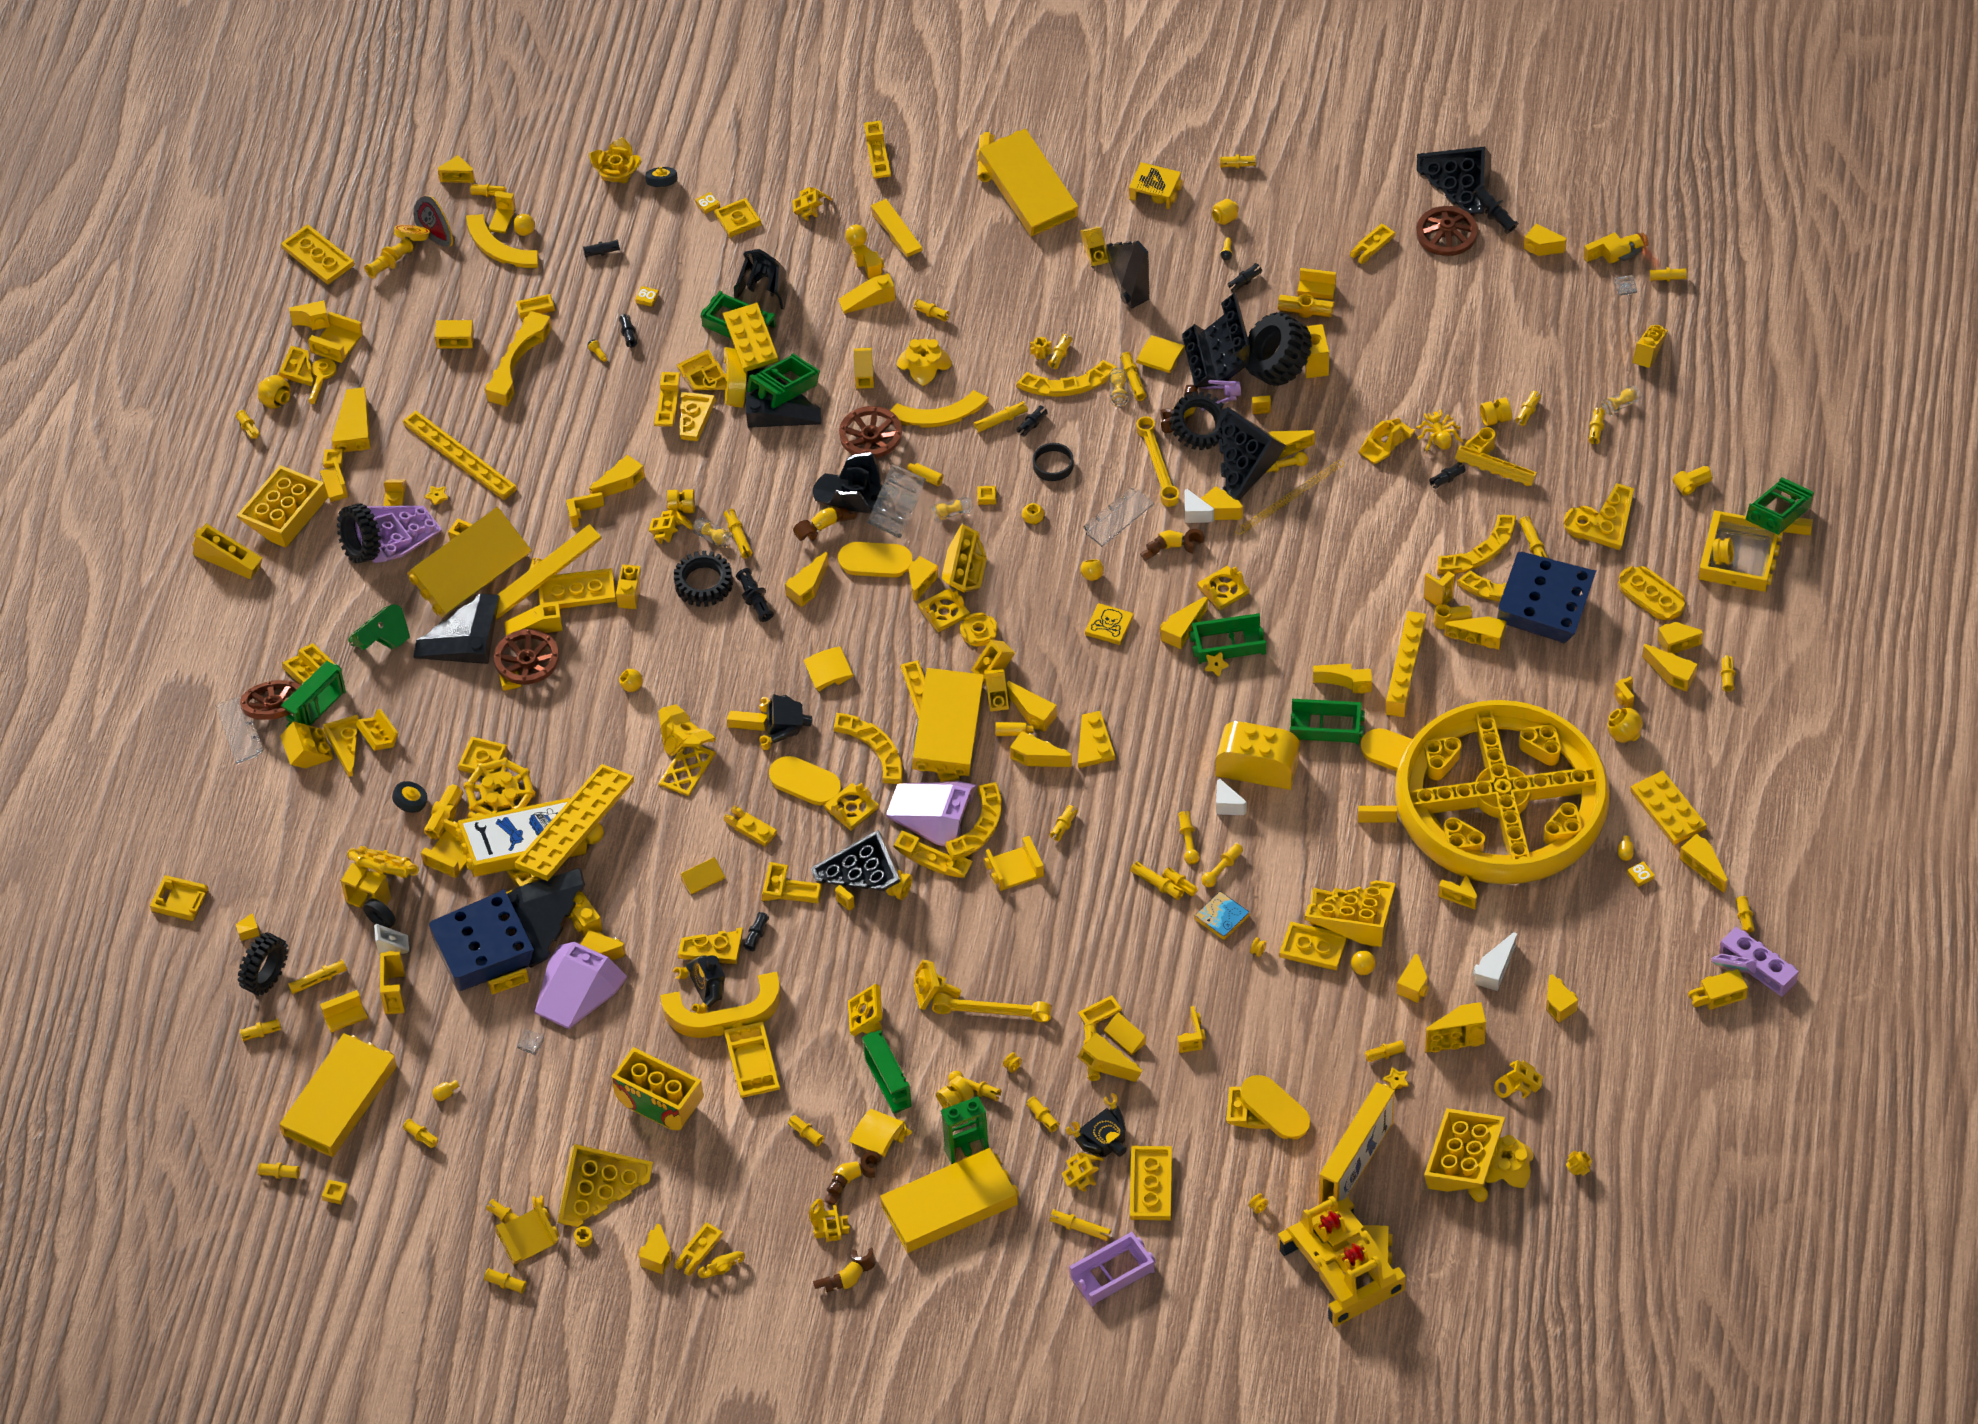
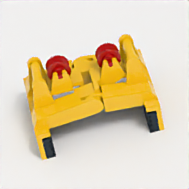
M1334 1196L1328 1197L1327 1201L1318 1206L1302 1211L1300 1222L1278 1233L1277 1248L1282 1255L1286 1256L1299 1249L1315 1271L1319 1272V1277L1334 1297L1335 1301L1328 1304V1319L1334 1328L1405 1290L1406 1276L1400 1267L1391 1268L1370 1234L1364 1230L1363 1225L1355 1217L1354 1204L1348 1197L1338 1202ZM1319 1235L1321 1240L1326 1243L1323 1244L1317 1236ZM1369 1272L1374 1281L1357 1290L1355 1278Z

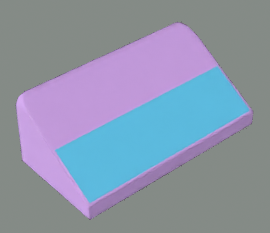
M1719 954L1711 958V962L1722 969H1739L1740 972L1756 974L1755 959L1727 954Z

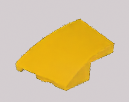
M709 349L677 364L680 374L693 390H725L727 387V374L724 373Z

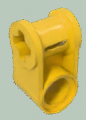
M1489 427L1482 428L1465 443L1464 447L1488 454L1495 448V431Z

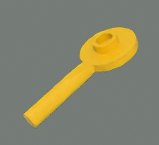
M319 359L311 366V372L316 377V381L308 400L310 404L316 403L324 379L331 378L336 373V364L331 359Z

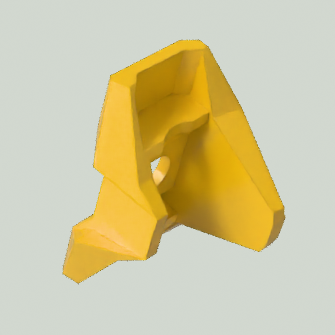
M1400 418L1387 421L1382 420L1369 433L1358 453L1373 464H1377L1390 456L1391 451L1399 443H1402L1405 439H1410L1415 429H1411L1401 422ZM1384 436H1388L1386 443L1382 441Z
M677 704L663 707L658 711L663 747L668 755L675 756L684 747H699L703 743L715 742L716 738L707 730L699 729L690 721L688 714Z

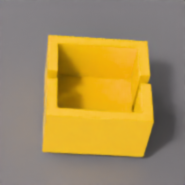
M351 863L340 880L346 903L362 908L369 895L372 894L370 899H377L387 905L391 895L386 875L383 873L378 874V871H369L366 867H358L355 863Z

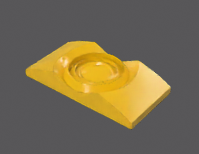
M763 1022L724 1030L740 1098L780 1090Z

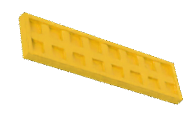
M601 764L515 861V868L548 881L634 783V776Z

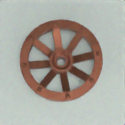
M1439 206L1428 210L1420 217L1416 227L1417 239L1422 247L1431 253L1442 256H1453L1467 251L1474 245L1478 234V226L1473 216L1467 211L1454 206ZM1442 215V219L1434 218L1436 216ZM1464 220L1468 225L1459 224L1458 222ZM1427 222L1435 224L1434 226L1423 229ZM1458 230L1471 232L1467 239ZM1438 231L1431 242L1425 237L1427 234ZM1455 236L1462 244L1452 247L1451 237ZM1441 237L1446 238L1447 247L1436 245Z
M865 406L855 409L845 416L840 424L839 436L842 446L852 455L873 453L875 458L889 454L898 446L902 438V426L898 417L890 410L878 406ZM871 415L870 425L866 426L860 417ZM877 416L886 418L887 420L879 427L876 426ZM855 420L862 432L849 428V425ZM893 424L894 432L882 433ZM846 433L856 436L859 439L849 441L846 436ZM892 438V440L888 444H885L884 442L880 441ZM861 444H866L865 447H864V449L859 448V447H856V446H857V445H861ZM875 445L879 447L877 449H871V447Z
M523 629L510 633L499 642L494 652V662L498 673L507 681L515 684L526 685L544 680L554 672L559 661L558 647L553 638L542 631L534 629ZM525 639V649L521 651L514 642ZM531 639L542 641L534 651L531 650ZM548 645L552 653L539 656ZM509 646L517 657L503 654V652ZM501 660L516 664L505 668ZM550 661L545 668L538 665V663ZM523 669L522 675H517L513 673L515 671ZM532 669L537 671L535 674L528 675Z
M275 680L258 684L242 695L240 699L241 710L246 716L258 720H272L290 715L291 713L282 708L281 705L288 699L286 697L289 692H295L301 685L287 680ZM283 689L280 695L274 694V690ZM266 691H268L269 696H267L266 698H263L259 695ZM253 698L261 704L251 703L250 700Z

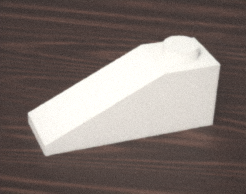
M1513 932L1483 956L1479 965H1475L1473 971L1475 985L1498 991L1516 947L1517 933Z

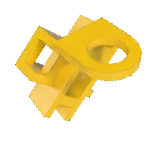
M808 187L799 191V198L792 200L793 212L796 215L801 214L806 221H809L810 215L818 217L817 207L823 205V202L819 201L820 198L825 197L831 201L833 198L814 187Z
M669 510L662 511L659 518H652L648 531L655 535L654 539L659 544H662L663 539L670 543L672 534L678 531L675 528L676 525L683 524L690 530L694 529V525L678 511Z
M1516 1060L1510 1063L1514 1070L1499 1078L1494 1085L1495 1092L1500 1098H1506L1517 1090L1522 1092V1098H1526L1531 1094V1091L1536 1093L1541 1088L1543 1076L1537 1073L1535 1067L1526 1061ZM1500 1083L1506 1085L1507 1090L1505 1094L1499 1089Z
M1082 1152L1072 1156L1066 1161L1069 1168L1061 1173L1066 1185L1070 1188L1077 1185L1078 1189L1083 1192L1087 1191L1086 1186L1089 1184L1095 1186L1096 1182L1092 1174L1098 1171L1099 1168L1093 1166L1092 1163L1096 1160L1104 1161V1158Z
M820 1198L814 1201L809 1210V1221L812 1222L815 1238L826 1237V1242L842 1240L841 1235L849 1234L850 1230L848 1215L838 1217L836 1205H833L834 1210L825 1211L823 1200ZM835 1217V1219L826 1220V1218Z

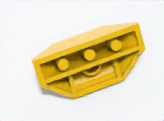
M964 524L958 529L947 550L941 578L948 585L962 592H968L981 588L987 556L979 539V532Z

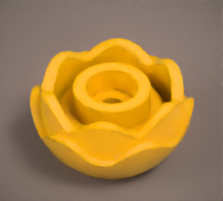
M1030 503L1023 508L1021 516L1026 523L1035 525L1043 520L1045 511L1039 504Z

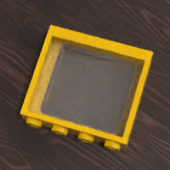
M1714 510L1699 568L1698 579L1766 592L1767 585H1771L1773 574H1770L1771 570L1775 571L1777 560L1774 559V556H1778L1780 545H1777L1778 541L1782 542L1784 531L1777 535L1747 521L1746 516ZM1715 539H1732L1734 559L1731 565H1726L1725 563H1722V565L1715 564L1716 562H1714L1713 543Z

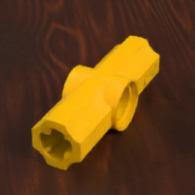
M984 132L982 135H979V148L995 142V135H992L990 132ZM977 149V179L982 182H989L992 178L980 162L979 149Z
M1302 294L1299 297L1279 295L1278 310L1295 312L1303 318H1309L1312 315L1332 317L1334 302L1317 300L1309 294Z
M452 784L448 786L440 801L434 803L431 818L424 829V833L429 838L434 840L440 838L445 829V819L451 822L454 820L456 807L464 794L463 790L457 785Z

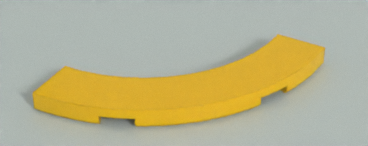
M484 214L466 215L470 236L476 246L487 256L503 264H513L515 267L538 268L537 250H521L507 246L490 233L485 224Z
M1102 360L1082 376L1060 378V380H1049V378L1026 372L1016 383V387L1042 396H1071L1090 391L1104 384L1118 372V367Z
M973 390L962 400L946 407L915 409L896 403L890 411L898 417L902 425H918L921 428L940 427L962 421V418L975 414L989 402V397Z
M1497 515V521L1490 537L1473 548L1472 551L1465 554L1438 556L1437 575H1445L1448 571L1453 574L1467 572L1494 559L1509 543L1515 529L1516 515Z
M1471 570L1457 580V585L1471 594L1499 602L1506 583H1492L1491 580L1485 579Z
M836 713L834 732L856 737L873 749L882 765L883 783L902 784V763L897 748L891 739L872 723H867L853 715Z
M996 782L978 786L977 790L981 799V815L974 828L969 833L954 840L946 841L945 847L952 861L976 852L994 834L1001 815V795Z

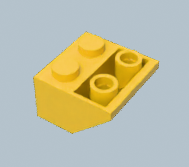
M292 722L280 735L290 765L309 768L333 759L325 732L321 728Z

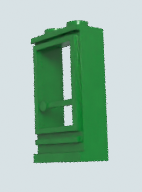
M719 291L716 296L712 297L710 304L701 312L702 326L731 339L725 321L715 317V315L722 306L735 310L749 304ZM760 309L767 330L768 326L775 328V314Z
M792 353L791 356L760 373L750 375L747 391L751 392L759 388L758 396L761 399L766 397L768 391L773 395L771 407L774 409L817 386L820 370ZM792 371L800 378L791 381L783 376V374ZM781 377L782 379L787 381L788 384L783 385L775 379Z
M1781 477L1779 482L1755 502L1749 504L1746 520L1779 535L1811 508L1814 492ZM1784 492L1790 495L1791 499H1788L1780 494ZM1777 497L1793 504L1782 515L1766 508Z
M1259 613L1192 623V631H1189L1190 642H1194L1195 645L1192 646L1193 656L1197 657L1199 664L1208 662L1206 655L1216 656L1219 652H1222L1223 659L1266 654V640H1264L1263 628L1260 627ZM1243 631L1245 643L1235 644L1233 632ZM1229 633L1232 645L1203 649L1201 637Z
M326 661L281 705L282 708L293 714V716H285L289 721L286 725L287 728L292 722L312 725L343 693H346L342 669L337 664Z
M1292 699L1290 732L1299 740L1349 742L1359 745V738L1364 735V726L1360 725V723L1365 720V710H1361V702ZM1310 715H1320V728L1309 727ZM1323 715L1353 717L1352 730L1322 728Z
M881 1030L868 1033L862 1037L864 1060L892 1113L895 1114L912 1107L910 1085L908 1081L906 1082V1078L903 1076V1072L884 1039Z
M979 1096L940 1110L943 1123L944 1151L951 1164L955 1163L954 1149L961 1147L964 1155L967 1157L972 1155V1149L969 1145L971 1142L980 1140L984 1150L989 1148L986 1110ZM968 1121V1123L963 1124V1125H960V1126L955 1127V1128L952 1129L953 1126H956V1125H959V1124H961V1123H964V1122ZM976 1123V1127L953 1135L954 1131L965 1128L967 1126H972Z

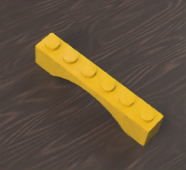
M530 311L528 316L523 319L520 330H517L515 334V339L509 344L507 353L501 358L497 370H494L491 381L485 386L488 402L508 407L515 394L512 381L515 366L529 349L546 340L552 329L550 316Z
M1407 611L1386 698V715L1405 717L1414 667L1426 628L1425 613Z

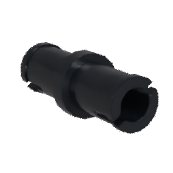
M618 239L604 243L600 241L595 245L583 246L585 258L599 254L603 256L605 253L620 251Z
M1255 263L1246 271H1241L1239 276L1228 282L1229 288L1235 285L1231 291L1236 292L1243 285L1251 283L1254 277L1261 274L1262 268L1257 269L1259 264Z
M623 314L619 317L622 327L621 334L625 338L626 346L629 347L630 345V348L637 345L635 327L631 323L630 316Z
M1040 405L1032 414L1027 415L1025 421L1017 427L1018 434L1024 429L1020 435L1025 437L1033 428H1036L1039 425V421L1048 414L1047 409L1040 413L1044 406Z
M1458 462L1450 468H1444L1441 473L1429 479L1430 485H1434L1433 488L1437 489L1446 482H1452L1455 477L1466 471L1465 466Z
M758 912L753 925L749 927V934L743 944L746 950L755 951L759 939L763 937V930L769 920V916L766 913Z

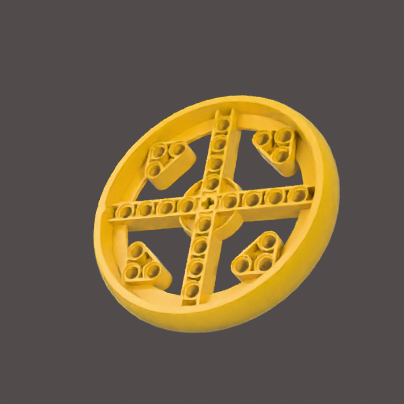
M1488 700L1474 702L1439 715L1426 724L1410 741L1399 762L1395 777V799L1398 813L1403 826L1418 848L1438 865L1462 877L1467 875L1471 880L1491 884L1528 883L1547 878L1565 870L1577 862L1595 843L1607 819L1610 805V790L1606 769L1598 752L1588 738L1559 715L1544 708L1517 701ZM1497 729L1520 731V750L1549 766L1556 765L1559 762L1561 752L1574 769L1525 775L1519 769L1506 765ZM1476 732L1485 769L1478 775L1476 781L1423 789L1426 771L1432 780L1443 779L1460 758L1461 741L1458 738ZM1582 794L1579 812L1573 803L1562 804L1545 825L1544 842L1547 846L1529 852L1519 815L1525 810L1529 801ZM1479 807L1487 815L1498 818L1507 855L1484 853V834L1457 818H1448L1444 823L1443 831L1430 814Z

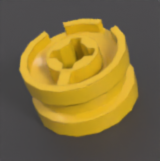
M1731 538L1714 540L1713 558L1716 565H1722V563L1731 565L1733 563L1734 546Z
M898 870L901 882L888 888L886 893L892 897L896 896L899 900H904L912 886L913 876L908 873L903 874L902 871Z

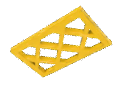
M702 746L689 747L694 752L683 755L687 748L684 747L677 753L658 785L689 797L716 755L715 751ZM708 754L707 760L701 762L699 755ZM696 756L698 763L688 766L685 759ZM682 760L685 767L674 770L677 761ZM700 767L698 774L692 777L689 770ZM686 771L689 778L678 781L676 774ZM673 775L675 782H665L668 776ZM691 782L687 790L680 787L681 784Z

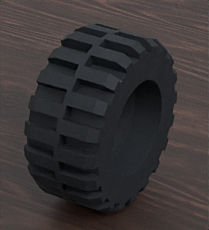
M1282 312L1271 313L1264 316L1249 331V365L1245 368L1251 375L1263 382L1279 386L1289 383V380H1294L1296 375L1302 372V368L1304 365L1306 366L1307 358L1311 354L1312 341L1310 340V332L1303 323Z

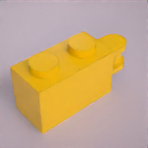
M1739 969L1728 970L1720 975L1708 976L1701 980L1700 987L1689 991L1688 997L1693 1000V1007L1707 1005L1708 1009L1711 1010L1746 999L1748 987Z

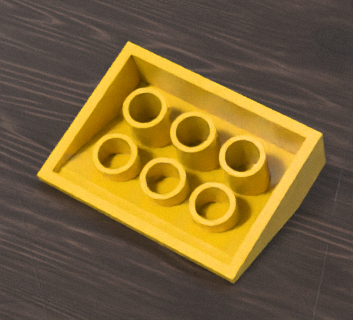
M279 465L237 514V518L270 542L286 548L328 499L325 484Z
M1446 1108L1424 1174L1428 1189L1450 1192L1484 1187L1505 1123V1117Z

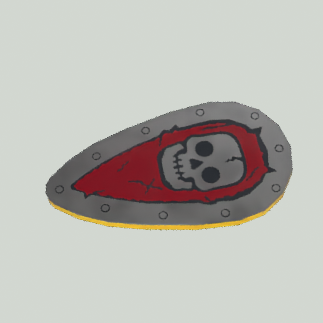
M421 197L414 206L413 216L416 225L430 231L429 239L436 244L451 247L453 244L452 232L442 208L433 197Z

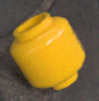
M1224 199L1213 206L1212 218L1216 223L1226 225L1237 219L1239 207L1236 202Z

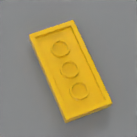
M308 224L281 243L283 250L327 285L355 266L353 259Z
M758 303L723 313L744 372L779 362Z
M608 568L555 575L539 587L540 605L559 602V608L561 609L616 602L613 570Z
M1663 770L1630 786V792L1673 846L1707 828L1704 820Z
M1131 1146L1130 1220L1171 1221L1172 1146Z

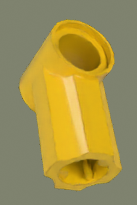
M1702 466L1688 473L1680 471L1673 477L1672 481L1681 494L1687 496L1694 492L1696 487L1712 481L1713 476L1708 466Z
M1445 604L1436 606L1433 620L1434 626L1438 629H1445L1446 622L1472 619L1471 606L1449 607Z

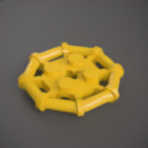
M507 757L477 764L476 770L463 786L466 790L469 810L483 813L484 815L497 813L498 810L511 808L512 810L526 807L529 801L535 797L536 793L533 790L530 770L508 760ZM502 767L499 772L490 774L487 772V770ZM508 768L518 773V775L514 777L510 772H506V769ZM483 774L484 778L482 779V783L480 785H476L475 783ZM521 780L524 782L525 790L519 789L518 782ZM499 787L504 788L501 794L494 791ZM474 791L480 792L481 799L479 801H476ZM519 796H520V797H523V798L521 799V801L519 802V804L516 806V805H515V800H516V798L518 799ZM489 805L492 807L493 811L491 812L483 808L482 806Z
M360 846L358 849L351 848L347 852V857L355 861L356 866L370 868L378 871V874L387 873L400 878H406L408 875L415 876L419 872V867L416 864H412L409 858L390 854L387 852L388 850L378 851L367 849L366 846Z

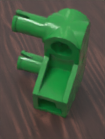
M396 604L382 608L350 635L348 642H352L351 646L359 647L361 650L368 648L375 641L391 650L399 647L410 638L402 608Z

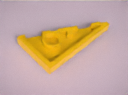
M358 715L323 724V730L348 777L353 776Z

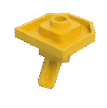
M929 960L921 961L914 976V989L919 1009L921 1010L926 1009L936 994H947L955 999H958L961 994V989L945 983L946 978L936 973L934 962Z

